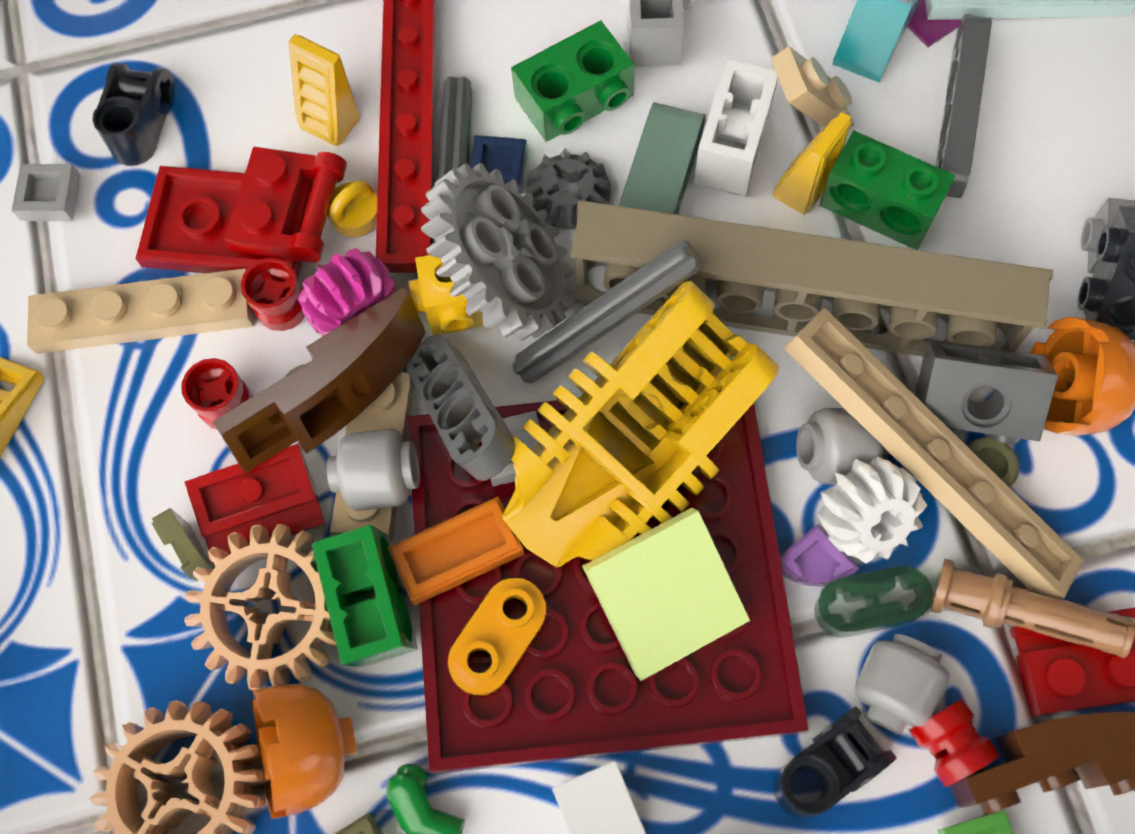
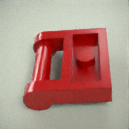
M253 146L224 238L228 248L232 251L309 263L319 262L325 247V243L321 239L336 184L341 182L345 176L346 160L331 152H319L317 155ZM305 179L314 180L300 232L289 235Z

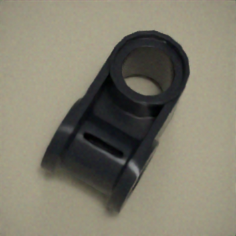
M114 63L110 66L104 90L98 106L93 112L92 122L112 157L119 164L137 166L148 161L155 153L166 116L172 109L175 96L174 79L168 69L156 68L153 72L131 70L127 64Z
M856 705L814 737L811 745L786 763L777 773L774 781V796L779 806L787 814L797 818H811L829 810L850 792H855L867 784L897 759L892 750L884 751L860 722L859 718L862 713ZM805 770L817 778L820 784V796L814 805L803 804L793 796L790 789V780L794 771Z

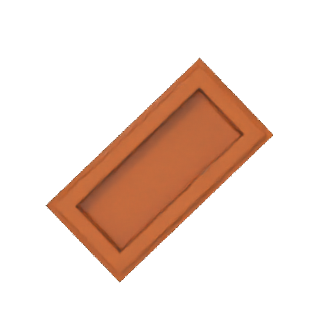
M499 497L388 547L410 601L414 606L525 555L518 537L502 519L505 509Z

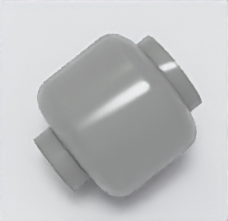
M824 408L814 412L807 423L802 424L797 434L796 453L799 464L803 469L808 470L814 480L824 485L837 484L835 473L843 475L850 473L855 459L869 464L877 456L886 460L889 452L844 408Z
M391 428L350 433L340 440L336 456L328 457L327 459L329 487L333 493L341 492L345 503L357 511L402 505L408 499L410 490L419 487V461L413 441L405 442L402 435L397 430Z
M895 634L893 641L876 642L872 646L855 684L856 696L870 707L866 718L900 735L905 725L914 727L926 724L929 718L936 714L950 680L948 671L940 664L943 655L934 648L901 634Z

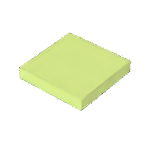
M694 508L686 510L582 566L635 675L641 681L750 621L699 511Z

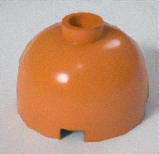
M1069 316L1056 320L1046 329H1053L1055 331L1048 337L1046 343L1035 342L1030 351L1031 354L1045 355L1058 374L1044 429L1056 434L1091 435L1107 432L1130 417L1135 409V344L1119 328L1090 319Z
M287 684L255 689L253 691L255 700H253L256 741L261 751L259 762L263 764L266 780H270L269 783H264L263 786L272 820L299 814L317 807L336 791L342 781L345 757L356 754L355 734L350 717L339 719L331 700L318 689L301 684Z

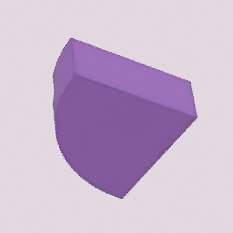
M818 524L780 556L783 576L791 581L807 586L821 587L837 584L855 574L859 567L844 551H839L828 539L829 535Z

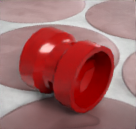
M265 258L256 261L247 268L242 275L241 291L260 323L274 331L289 330L300 324L305 315L297 298L304 289L299 284L298 277L291 266L281 259Z
M217 358L203 359L193 364L185 373L181 382V393L185 402L206 425L215 430L217 429L212 421L253 397L249 387L241 380L235 368L225 360Z
M964 698L937 712L929 718L926 724L909 729L918 746L928 749L931 755L935 757L934 772L944 787H948L968 777L1000 757L988 737L978 735L972 724L974 714Z

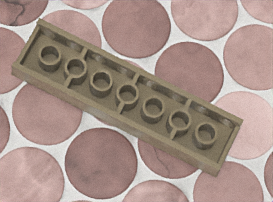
M578 201V220L571 249V257L575 258L576 275L574 303L588 305L606 293L597 292L588 285L586 276L590 269L600 265L606 266L603 283L610 290L677 242L688 241L699 253L702 261L699 272L686 281H692L705 294L707 282L719 283L716 302L720 307L713 309V314L727 327L795 337L820 311L823 298L833 303L831 314L866 348L924 357L927 341L923 339L930 338L936 334L938 317L944 320L948 326L947 338L943 340L945 342L988 347L995 343L998 327L1006 339V343L1001 349L1016 351L1034 327L1043 329L1047 324L1049 282L1053 278V270ZM681 284L663 295L662 297L665 299L653 302L638 313L654 315ZM764 290L776 293L773 308L776 315L772 317H761L754 313L762 308ZM879 308H883L890 314L889 331L884 334H872L866 331L877 326Z

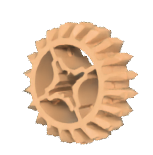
M278 524L273 530L270 539L269 533L264 526L254 525L250 531V545L241 534L233 532L228 535L230 555L221 548L212 547L208 550V555L216 565L215 569L212 571L197 567L193 571L196 579L205 582L203 592L191 590L187 591L184 595L187 601L200 603V613L186 616L184 622L186 626H203L204 633L195 637L191 646H193L194 650L214 647L205 663L209 670H217L229 661L225 672L226 682L230 684L239 683L247 673L248 687L250 690L264 687L269 674L272 686L287 685L290 680L289 669L299 682H305L312 678L311 668L307 661L308 658L320 667H326L331 663L330 655L321 645L323 642L336 646L333 630H331L332 625L314 552L312 550L309 553L313 541L312 534L302 530L291 542L290 527ZM268 558L266 568L259 569L256 583L250 589L244 592H229L234 581L243 570L259 560ZM288 559L300 566L310 579L315 594V603L301 601L293 595L290 588L291 574L286 572ZM274 590L276 594L272 599L281 600V605L295 607L296 612H279V614L268 615L259 613V608L247 607L244 603L245 601L260 602L261 599H271ZM226 611L238 613L245 619L248 626L247 641L253 643L251 653L244 649L232 635L228 626ZM297 620L312 622L308 633L295 648L286 654L271 659L273 644L280 643L282 632L288 624Z
M178 700L169 702L166 715L161 710L153 707L144 710L145 729L133 722L123 724V733L128 742L124 746L113 742L104 746L107 754L115 758L111 768L98 767L92 771L96 778L107 781L106 791L96 792L88 799L93 805L107 806L108 811L100 816L93 826L98 831L107 832L115 830L113 834H167L171 827L178 828L183 819L194 812L211 818L209 823L196 834H232L234 830L243 834H252L256 830V825L253 821L244 817L247 807L263 809L266 805V800L260 796L251 795V786L263 784L267 780L264 771L249 769V765L258 761L261 757L259 746L248 745L242 747L251 734L249 727L243 724L231 727L232 713L221 708L212 714L210 704L202 701H196L189 711L185 703ZM197 736L190 748L183 747L172 761L163 764L151 759L167 744L180 738ZM216 752L221 759L225 775L223 797L214 791L211 784V774L217 764V761L213 758ZM162 775L186 779L181 783L189 784L187 792L200 801L173 798L179 793L172 792L174 784L164 779ZM140 781L145 785L148 792V802L142 814L138 805Z

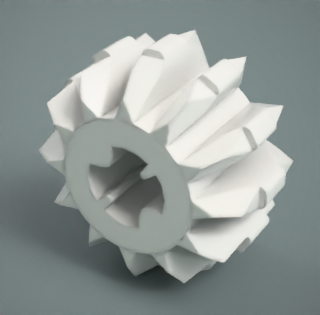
M879 456L871 460L869 464L855 459L850 473L846 475L835 473L837 480L835 487L820 492L825 506L819 510L817 515L829 535L828 539L839 551H844L848 556L853 555L864 563L871 561L876 555L888 560L895 546L898 544L908 546L906 537L911 531L923 527L918 515L928 506L919 492L920 487L915 483L916 479L904 468H898L895 464L883 460Z

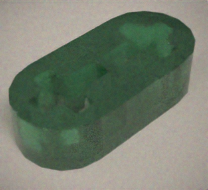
M895 566L843 577L829 582L819 593L814 604V615L819 626L827 634L837 638L852 637L904 626L918 620L930 608L933 599L932 586L923 573L909 566ZM896 581H900L903 590H914L916 598L908 604V610H904L900 601L880 604L878 597L889 594L896 587ZM837 594H842L845 602L852 603L865 600L867 607L856 610L850 616V623H845L841 614H831L828 609L837 599Z

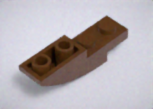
M404 287L309 344L306 348L312 361L212 421L245 473L295 442L300 445L306 454L360 415L383 393L414 355L426 334L410 293Z
M1135 712L1080 714L1044 721L995 737L1005 762L969 775L950 785L959 808L980 804L984 815L1022 802L1017 790L1036 782L1039 783L1043 793L1079 780L1082 781L1086 790L1109 786L1113 796L1135 790Z

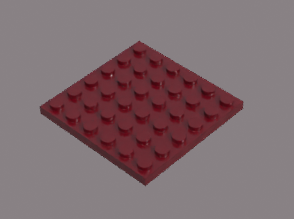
M559 400L544 401L562 416L568 410ZM544 402L495 407L501 418L536 411L539 425L546 433L553 427L537 411ZM754 403L706 455L718 468V473L712 479H709L696 468L691 472L703 484L704 488L696 496L681 484L676 489L689 502V505L683 512L690 508L699 511L750 621L641 681L635 675L582 567L593 560L576 557L557 568L528 550L520 541L525 555L419 603L429 773L442 774L805 734L809 731ZM429 414L407 416L408 441H413L416 447L420 471L419 487L411 489L414 535L496 497H499L504 509H506L516 490L515 481L492 486L491 479L485 481L475 479L452 459ZM667 500L661 506L672 518L683 513ZM653 517L646 522L651 529L660 525ZM637 533L632 539H634V538H636V537H638V536H640V535ZM510 578H520L533 583L544 597L546 604L545 619L541 629L506 682L498 690L487 695H472L461 690L453 681L448 666L449 653L457 638L489 591L496 584ZM513 598L504 604L503 612L509 619L518 620L525 616L527 607L522 600ZM477 650L469 656L467 664L473 672L484 673L491 667L492 658L486 651Z

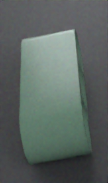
M656 102L652 103L618 206L678 215L700 145L706 114Z

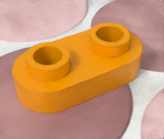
M510 578L496 584L489 591L457 638L449 653L448 666L453 681L461 690L472 695H487L498 690L506 682L541 629L545 619V600L541 591L533 583L520 578ZM513 598L522 600L527 607L525 616L518 620L509 619L503 612L504 604ZM483 650L491 656L492 665L486 672L475 673L468 667V658L474 651Z

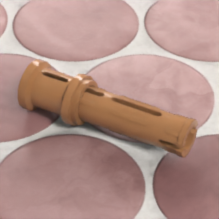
M944 558L931 606L932 612L940 614L944 609L982 619L983 626L991 629L994 627L1000 628L1002 623L1075 644L1096 648L1118 657L1126 658L1128 656L1135 634V618L1107 613L1067 600L1027 591V589L1012 586L1013 580L1007 579V575L997 573L993 578L955 568L953 560Z

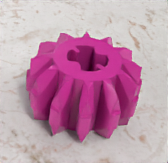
M355 248L349 250L343 257L339 254H334L330 262L325 265H318V271L315 275L304 280L303 286L305 289L301 291L297 299L309 324L316 333L324 336L392 295L397 290L394 287V281L389 275L390 271L379 258L376 259L370 251L361 252Z

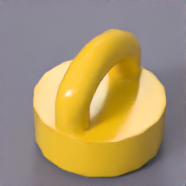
M365 180L343 183L335 188L328 212V218L334 229L348 237L364 236L375 229L377 221V194L369 182Z

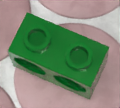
M602 20L512 66L514 97L544 141L548 142L561 134L568 135L575 132L585 121L604 111H613L621 107L628 98L634 95L635 64ZM550 96H559L558 98H548Z
M853 130L830 171L819 206L914 250H918L956 175Z
M370 524L311 543L341 665L364 667L418 650L398 570L388 550V547L391 546L388 534Z

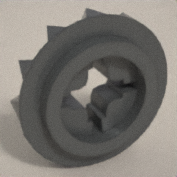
M564 148L560 155L551 158L544 154L541 164L529 171V179L525 188L526 194L530 192L533 195L532 207L536 211L546 210L547 217L544 222L550 226L561 229H574L578 220L577 206L579 200L567 190L558 193V177L565 178L569 183L579 181L577 183L579 200L601 204L609 203L611 181L608 179L604 164H597L591 160L587 151L582 155L570 154Z

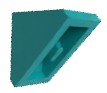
M857 0L832 64L880 83L920 0Z

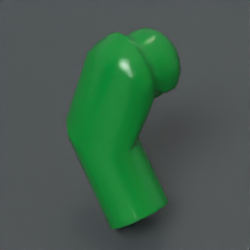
M413 763L400 766L396 774L389 779L386 791L387 799L400 828L407 834H462L465 825L464 819L431 807L425 791L428 780L426 771L421 766Z

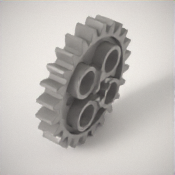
M464 163L457 170L453 168L434 183L435 186L425 194L430 202L421 208V212L430 221L423 225L421 229L427 236L435 240V243L426 250L428 254L441 258L443 265L436 271L437 275L452 279L454 282L450 290L452 297H457L461 294L467 299L466 313L470 316L477 310L481 311L486 329L498 323L503 337L507 338L516 333L520 341L527 339L531 335L537 338L565 320L567 317L564 312L573 307L568 296L575 292V287L566 278L574 274V270L562 262V257L569 252L566 248L557 245L554 240L560 233L559 230L548 228L545 224L546 210L536 211L532 207L533 195L529 192L522 197L518 192L517 181L514 178L504 184L499 169L496 168L488 174L486 168L481 163L474 168H471L468 163Z

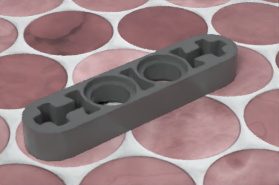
M964 14L956 34L935 164L936 167L956 175L946 195L948 197L961 199L971 171L992 27V18Z
M441 334L426 338L419 344L414 355L408 361L407 372L452 459L475 479L482 481L491 479L499 474L510 462L515 450L514 437L464 355Z

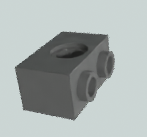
M927 339L915 396L955 435L960 434L961 430L984 433L989 439L1006 444L1018 443L1020 439L1040 441L1058 374L1045 355ZM978 388H995L993 395L984 402L973 403L968 401L971 393Z

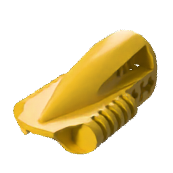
M684 281L610 364L593 352H590L583 359L585 365L597 378L593 382L584 373L575 368L568 378L583 394L577 398L561 385L553 392V395L568 409L567 412L562 416L548 403L544 402L537 411L553 427L546 433L531 419L523 425L522 428L538 442L532 450L514 435L515 450L511 460L515 463L513 466L516 473V490L502 515V519L528 550L557 568L576 557L595 560L630 541L637 533L641 535L651 530L646 524L651 517L660 524L670 520L672 517L661 507L666 500L680 512H683L689 505V502L676 489L681 484L697 496L704 486L691 472L696 468L709 479H712L718 473V468L706 455L766 390L779 371V366L757 344L747 343L740 335H734L713 314L715 303L692 281Z

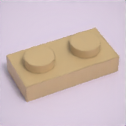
M788 46L771 58L790 105L824 128L841 112L851 117L847 108L852 103V97L848 88L837 75L832 78L829 77L814 57L807 60ZM852 117L850 120L852 122L850 128L855 125L852 120Z

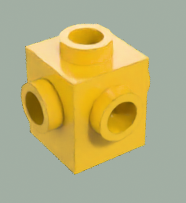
M430 254L415 258L419 279L409 281L411 298L417 313H426L433 335L460 332L484 326L481 311L477 310L470 316L466 313L467 299L463 294L457 297L450 295L451 287L454 284L452 279L437 275L436 271L443 265L441 258Z

